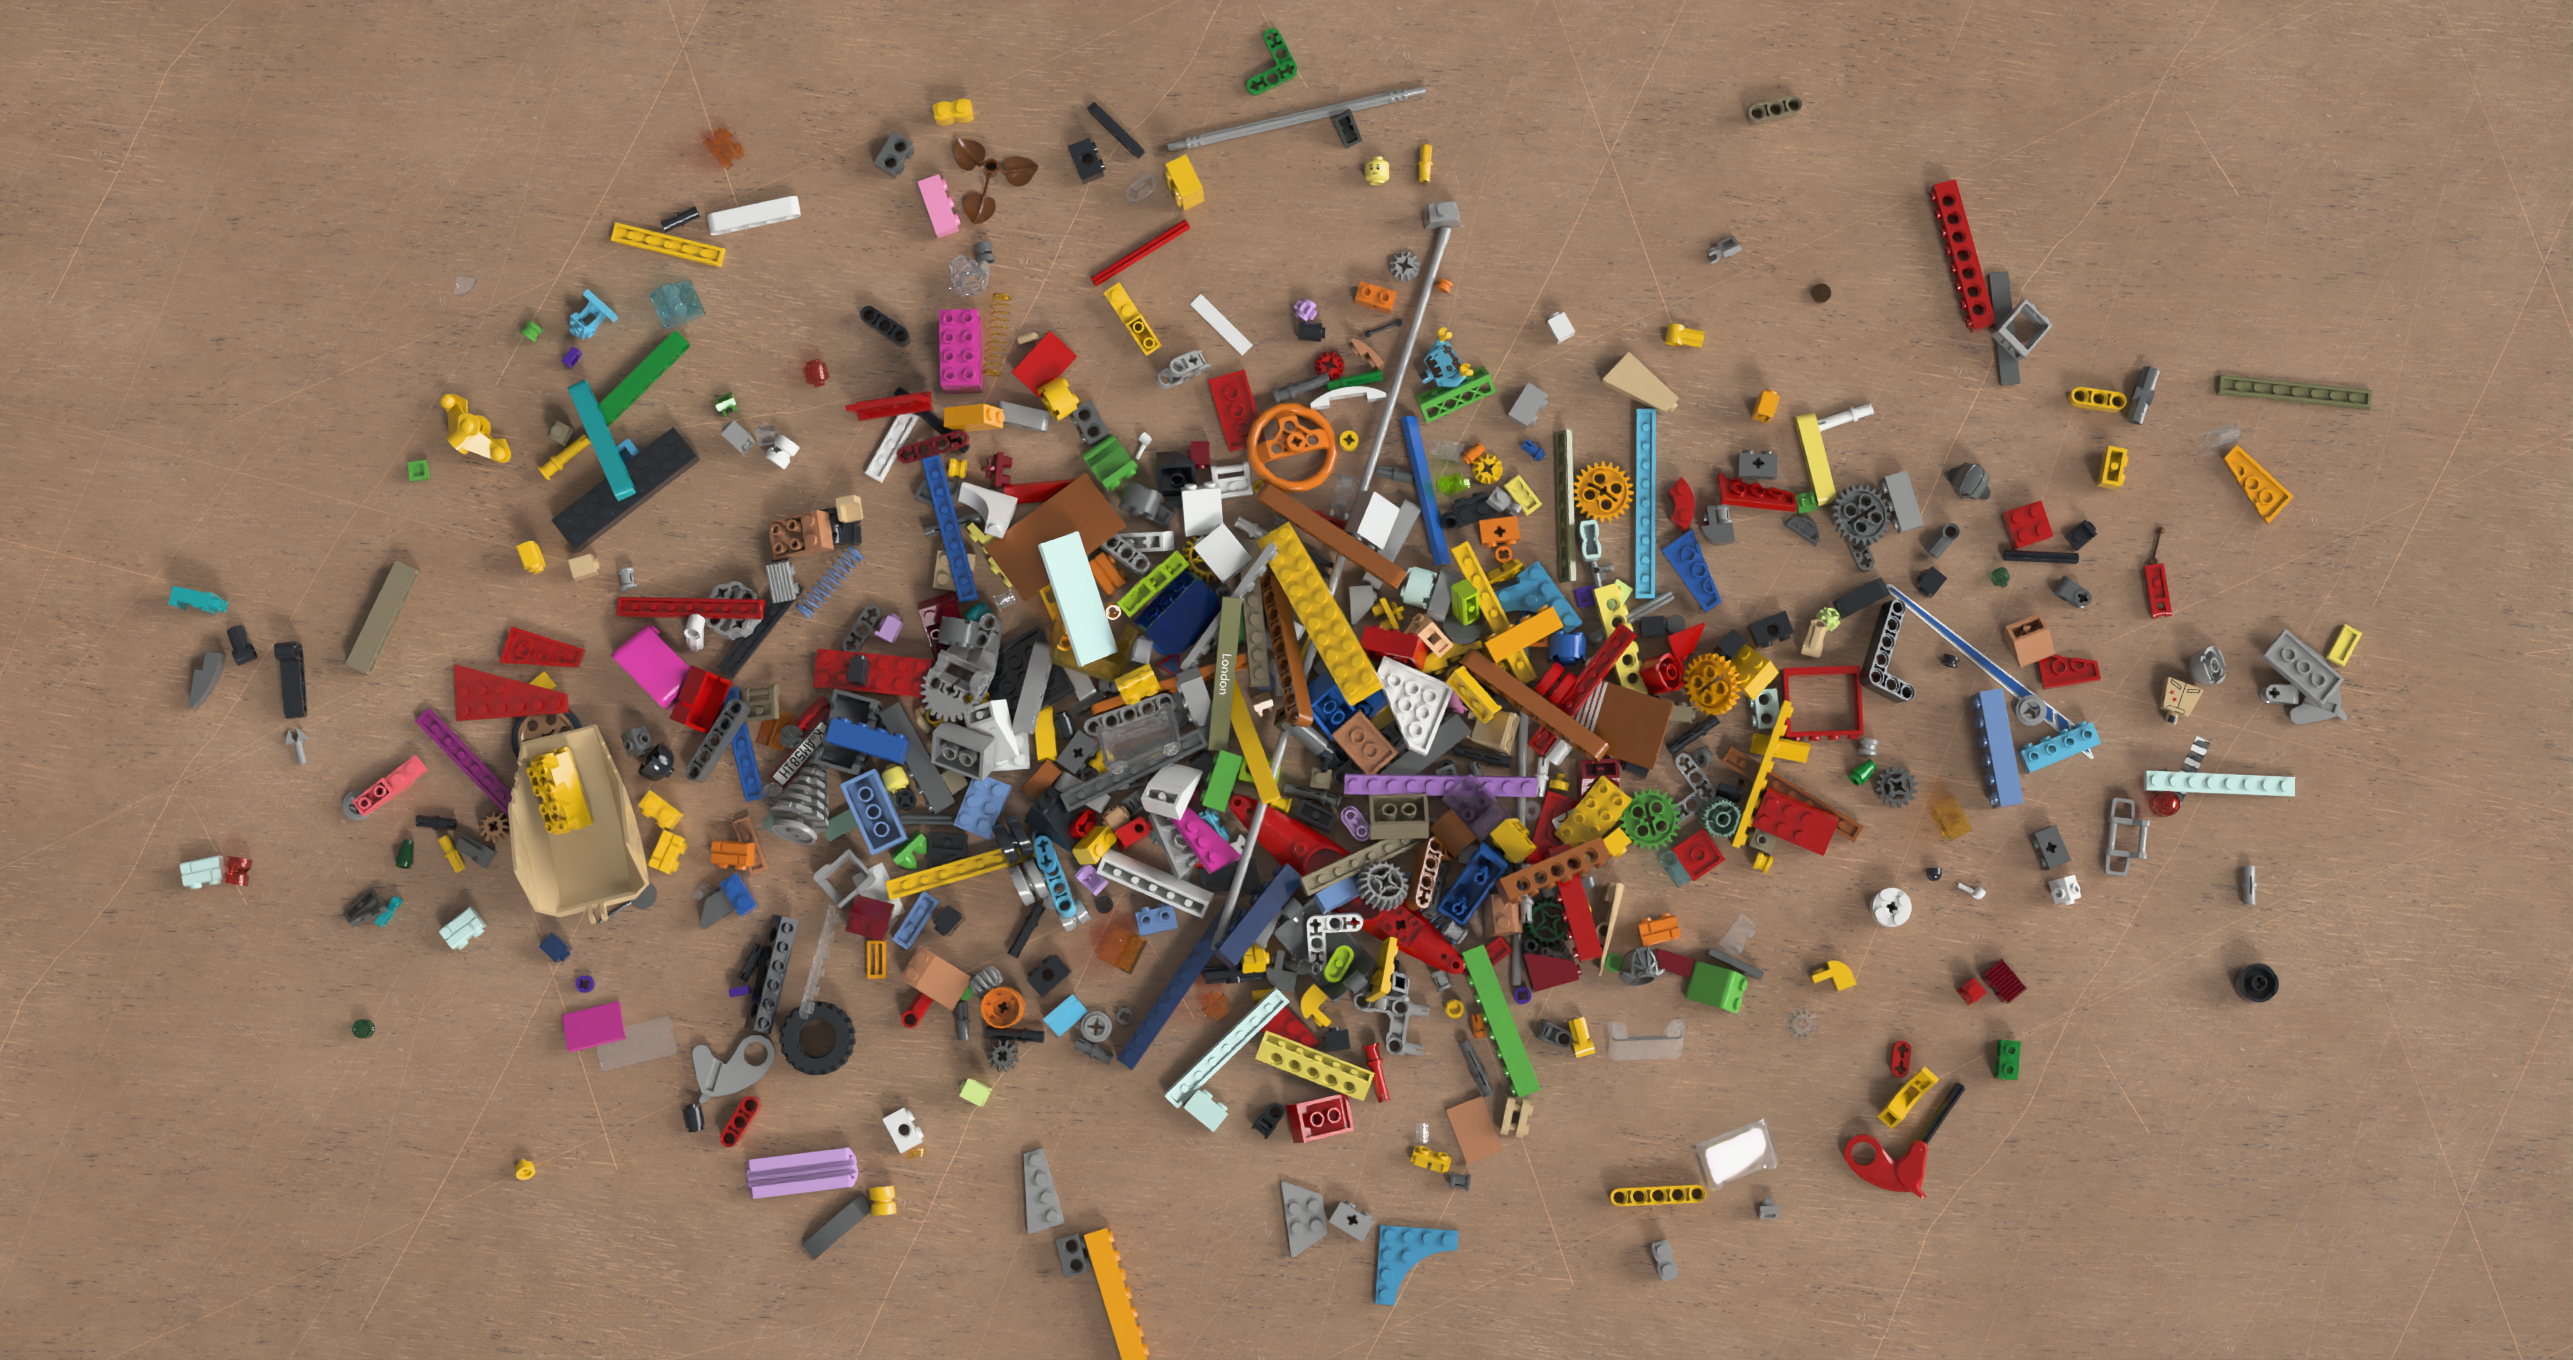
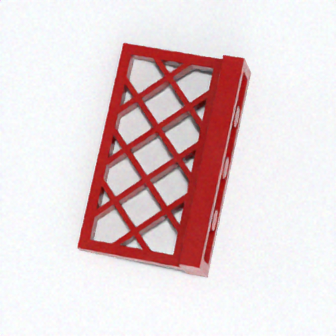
M931 391L860 401L856 402V404L845 405V409L848 412L857 414L858 421L861 422L932 411L933 405Z

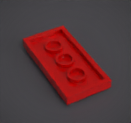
M1245 369L1208 380L1230 453L1247 448L1246 440L1251 425L1259 416ZM1263 429L1258 440V445L1266 441Z

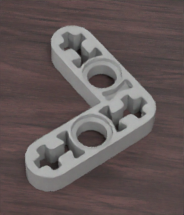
M1685 753L1676 757L1674 761L1675 767L1694 792L1679 802L1678 807L1675 808V811H1680L1681 808L1679 806L1682 805L1684 811L1688 813L1687 816H1685V813H1682L1679 816L1682 821L1677 822L1676 825L1697 812L1699 806L1702 803L1705 804V800L1708 801L1707 796H1702L1704 792L1701 787L1698 790L1696 789L1703 781L1706 783L1703 785L1705 790H1711L1710 798L1712 799L1716 795L1712 784L1691 756ZM1679 758H1687V766L1690 768L1693 765L1695 769L1690 770L1686 775L1684 771L1687 768L1684 765H1679L1681 762ZM1696 772L1700 775L1698 783L1691 782V773ZM1693 799L1696 801L1697 806L1694 810H1689L1686 807L1687 800Z

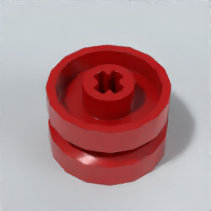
M1557 661L1550 670L1544 673L1534 689V692L1541 697H1544L1548 692L1550 695L1546 700L1554 706L1560 702L1578 678L1573 673L1568 672L1561 680L1559 676L1564 671V666Z

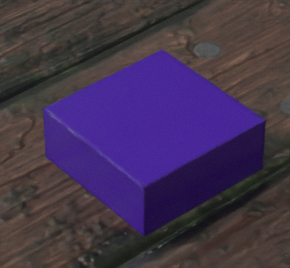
M572 346L561 362L572 369L582 353Z
M1594 585L1574 590L1578 608L1596 605L1592 593Z
M751 986L728 989L730 997L752 994Z

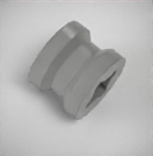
M1860 738L1859 742L1861 745L1857 753L1876 757L1877 752L1875 750L1879 741Z

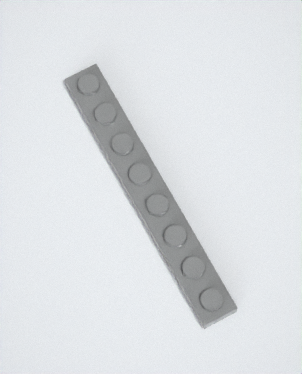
M1269 542L1230 597L1242 598L1246 592H1251L1256 585L1254 583L1255 579L1258 576L1261 577L1266 571L1267 567L1265 565L1269 560L1273 561L1277 556L1278 552L1276 550L1278 546ZM1221 610L1180 666L1184 671L1197 667L1201 654L1205 655L1211 647L1209 643L1212 639L1216 640L1218 638Z

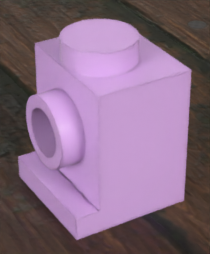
M891 613L886 619L883 618L879 625L880 632L875 631L874 634L894 644L904 625L900 621L901 617Z

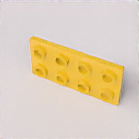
M1601 776L1558 828L1555 835L1565 844L1570 843L1572 848L1600 836L1603 839L1624 814L1623 811L1632 799L1605 776Z

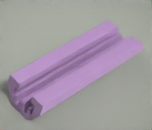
M850 1148L747 1160L745 1170L747 1189L751 1199L853 1187L858 1176L856 1156Z

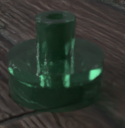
M2004 567L1993 570L1989 576L1993 585L2001 586L2002 588L2008 585L2007 582L2010 580V574Z

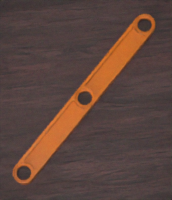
M1247 653L1236 657L1235 672L1248 668ZM1216 663L1199 668L1204 682L1214 679ZM1177 676L1159 682L1161 689L1155 695L1145 696L1140 701L1163 693L1171 694L1177 692L1178 689L1175 684L1179 682ZM1120 695L1092 705L1091 711L1093 717L1127 705Z

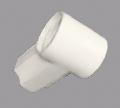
M698 614L689 616L684 630L687 647L690 648V651L694 652L704 647V625L706 621Z
M1556 736L1557 740L1545 756L1550 762L1559 766L1567 754L1574 750V748Z

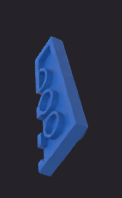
M1691 529L1661 550V552L1703 611L1707 613L1722 601L1708 570L1709 568L1695 537L1694 530Z

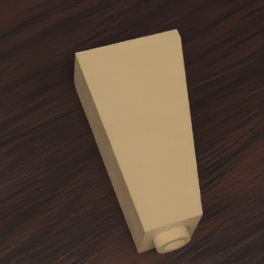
M1630 352L1618 362L1601 382L1605 386L1651 409H1656L1657 412L1663 415L1667 412L1671 414L1678 406L1676 402L1679 398Z

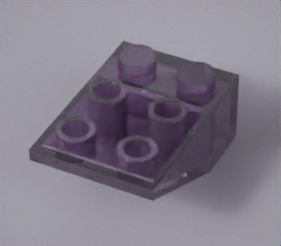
M1471 773L1442 799L1474 833L1480 843L1482 841L1485 842L1491 837L1490 833L1505 819L1513 817L1502 803Z

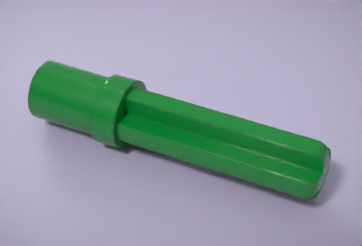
M1375 370L1350 377H1341L1340 379L1330 381L1331 383L1326 385L1328 392L1340 388L1382 381L1383 374L1381 370Z

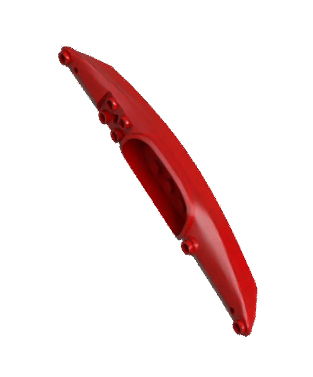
M1233 794L1229 799V807L1249 831L1258 801L1242 794ZM1269 806L1266 807L1256 840L1281 866L1288 863L1303 876L1351 854L1335 842L1297 820ZM1360 896L1339 908L1333 909L1336 913L1360 914L1363 917L1362 930L1381 941L1389 937L1396 938L1398 950L1437 969L1456 975L1463 972L1465 968L1463 959L1453 946L1418 910L1414 911L1408 908L1406 898L1396 909L1391 908L1389 911H1386L1385 908L1379 911L1377 906L1372 909V904L1366 905V899H1360ZM1352 917V921H1350L1356 926L1357 923H1360V921L1356 920V917ZM1403 920L1406 928L1397 930L1395 922Z

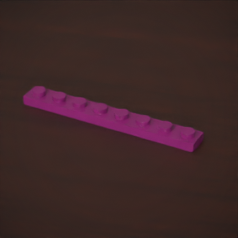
M428 708L415 722L509 818L508 805L512 800L511 791L432 709Z

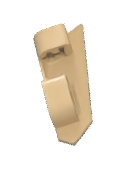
M1607 883L1603 902L1610 904L1605 922L1595 927L1600 945L1604 949L1603 956L1596 958L1601 960L1598 972L1600 977L1625 887L1621 883ZM1601 926L1608 928L1606 937L1601 936L1599 933Z

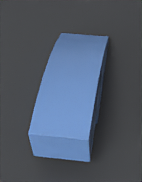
M1359 873L1315 894L1313 899L1323 915L1362 894L1357 892L1359 886L1356 884Z

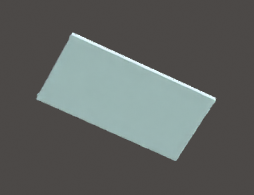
M1075 531L1072 534L1040 543L1038 547L1078 667H1083L1090 662L1118 652L1079 532Z

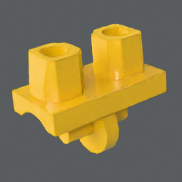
M1385 597L1380 599L1379 603L1371 608L1375 618L1385 613L1387 620L1379 623V626L1383 627L1384 630H1399L1394 615H1396L1398 621L1404 619L1401 614L1405 610L1404 606L1398 608L1396 602L1391 603L1393 611H1391Z

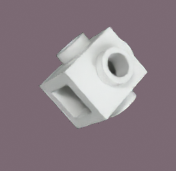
M2075 875L2049 882L2051 896L2055 904L2063 902V906L2075 903L2074 899L2081 897L2080 887L2077 884Z

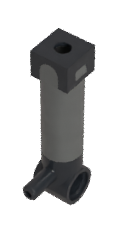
M1285 706L1276 711L1274 725L1282 732L1288 731L1320 759V771L1322 773H1326L1328 770L1346 762V753L1340 746L1334 747L1311 726L1304 728L1290 724L1287 720Z

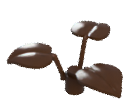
M957 138L954 145V157L958 166L966 171L973 170L976 165L978 167L983 166V173L986 176L983 195L972 193L964 201V211L970 222L981 224L989 220L994 214L996 208L995 200L991 197H986L990 178L995 177L998 171L1002 174H1007L1006 179L1011 185L1020 187L1030 182L1038 170V165L1027 158L1013 156L1004 161L1005 170H1003L1002 166H999L997 160L993 158L984 161L985 149L979 142Z

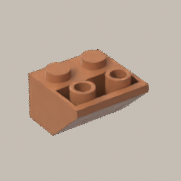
M2041 613L2005 626L2003 638L2019 668L2055 655L2050 631Z

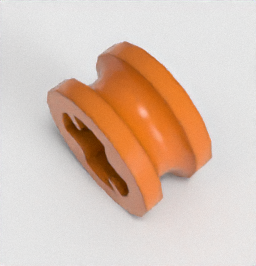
M1438 278V283L1434 287L1443 293L1449 294V288L1453 287V284L1448 280Z
M1500 546L1497 548L1495 559L1498 563L1505 564L1511 560L1512 551L1509 547ZM1506 550L1509 557L1507 559H1500L1499 551L1504 552Z

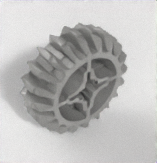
M1377 860L1375 864L1371 862L1368 864L1369 867H1363L1362 872L1358 875L1356 885L1359 886L1357 892L1362 893L1360 899H1366V905L1371 903L1372 909L1377 906L1379 911H1382L1384 908L1386 911H1389L1391 908L1396 909L1398 905L1404 902L1409 886L1406 885L1408 879L1403 878L1405 872H1399L1400 866L1394 868L1393 862L1388 865L1386 860L1382 863Z

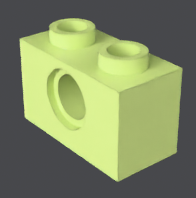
M968 1078L967 1081L963 1080L958 1091L961 1092L960 1097L981 1107L984 1106L992 1088L972 1078Z

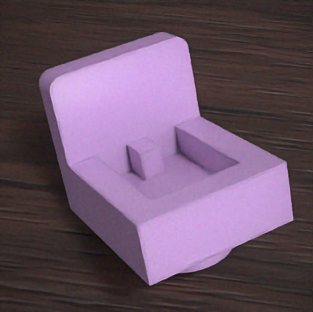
M1085 864L1079 868L1075 877L1092 894L1097 896L1109 882L1102 875L1097 874V870L1090 864Z

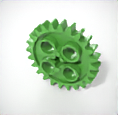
M1652 788L1649 789L1648 793L1642 789V795L1634 792L1635 798L1630 797L1632 801L1626 807V810L1623 811L1624 817L1619 818V820L1624 821L1620 828H1626L1624 833L1630 835L1628 838L1631 841L1634 839L1633 846L1636 847L1640 843L1641 850L1646 845L1649 851H1651L1652 846L1659 850V844L1666 847V840L1671 843L1673 842L1671 835L1678 836L1674 831L1675 829H1681V827L1676 825L1677 822L1682 821V819L1677 818L1681 811H1675L1678 804H1671L1674 799L1673 797L1666 799L1668 793L1665 792L1661 796L1660 789H1657L1655 794ZM1645 803L1649 804L1650 815L1655 817V820L1652 821L1656 833L1655 836L1652 835L1650 823L1646 822L1648 813ZM1655 803L1662 804L1661 812H1653L1652 807ZM1641 807L1644 813L1641 817L1637 818L1634 816V810ZM1661 821L1667 824V828L1663 832L1657 829V825ZM1646 826L1648 828L1646 836L1639 835L1638 830L1640 827Z

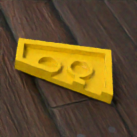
M1389 937L1382 942L1376 962L1379 968L1370 984H1373L1371 994H1367L1365 1001L1374 1002L1388 994L1391 989L1390 978L1395 968L1393 961L1398 951L1396 938Z

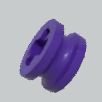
M580 976L576 981V988L582 993L591 992L595 987V982L590 976ZM583 979L590 981L588 989L585 987L581 988V984H583L581 981Z
M1520 987L1515 990L1514 1000L1517 1003L1526 1004L1530 1001L1531 992L1528 988ZM1519 991H1526V996H1528L1527 1000L1522 999L1520 1001L1517 998L1519 997L1517 993Z

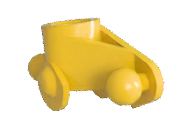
M444 394L441 396L440 405L446 409L449 434L446 436V439L456 450L465 455L471 451L499 463H506L510 460L511 451L506 439H493L489 435L491 431L490 422L484 416H475L468 413L467 399L456 394Z

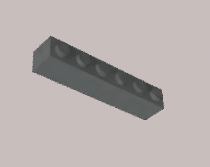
M898 702L878 713L881 717L878 721L883 729L887 728L892 736L893 733L902 734L911 743L905 760L909 767L906 770L911 779L915 778L918 782L916 788L920 795L926 796L928 801L925 804L929 811L939 814L957 803L942 779L936 765L931 763V756L902 705Z
M1451 713L1443 719L1445 723L1438 727L1427 756L1412 750L1408 751L1406 748L1398 754L1399 759L1393 763L1391 760L1384 765V771L1380 774L1418 775L1472 733V731L1458 713L1456 715Z

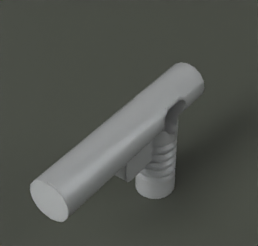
M1597 561L1589 562L1594 587H1602L1601 581L1606 580L1605 573L1615 571L1614 565L1598 566ZM1593 569H1599V572L1595 574Z

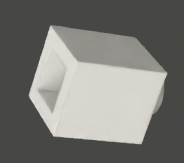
M1556 312L1548 317L1549 320L1546 325L1557 344L1575 334V330L1565 312L1561 314Z

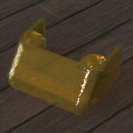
M1058 608L1050 630L1049 657L1056 665L1102 680L1115 682L1114 680L1123 674L1139 631L1133 625L1127 623L1121 640L1114 639L1118 652L1090 662L1083 667H1078Z

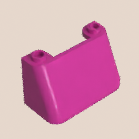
M645 625L611 654V657L660 706L670 711L680 701L678 697L691 666L689 667L658 636L660 631L654 625Z

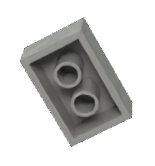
M943 721L933 731L931 763L982 782L993 771L995 739Z

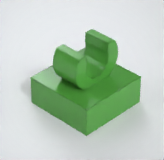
M732 392L714 399L718 412L722 411L725 417H727V408H732L734 413L737 412L736 401Z
M1814 491L1795 495L1798 515L1818 510Z

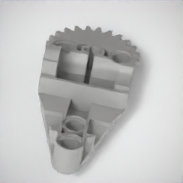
M991 613L984 614L979 621L980 625L975 649L953 645L946 651L941 649L935 666L929 670L927 677H923L926 684H921V687L926 690L920 692V695H924L926 698L922 700V703H929L925 709H932L930 713L932 716L937 713L936 719L940 720L943 716L944 721L948 722L950 717L951 721L955 722L957 716L959 720H962V713L969 716L968 709L974 711V707L980 705L981 701H983L995 674L1003 628V621L999 616ZM994 619V625L989 627V621ZM984 636H986L987 640L985 644L982 645L981 639ZM951 662L975 673L970 683L946 672ZM937 679H939V680H940V684H939V686L936 688V687H935V682H936ZM972 694L973 699L968 703L967 698Z

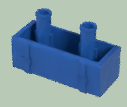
M1482 841L1453 883L1444 892L1437 905V910L1464 927L1480 903L1487 898L1495 882L1500 879L1509 861L1502 853Z

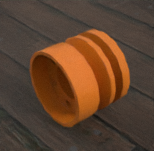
M1003 986L990 990L984 996L981 1002V1013L989 1025L995 1028H1006L1015 1025L1022 1019L1026 1004L1024 997L1018 990ZM1007 1002L1006 1006L1009 1009L1003 1012V1008L1000 1005Z

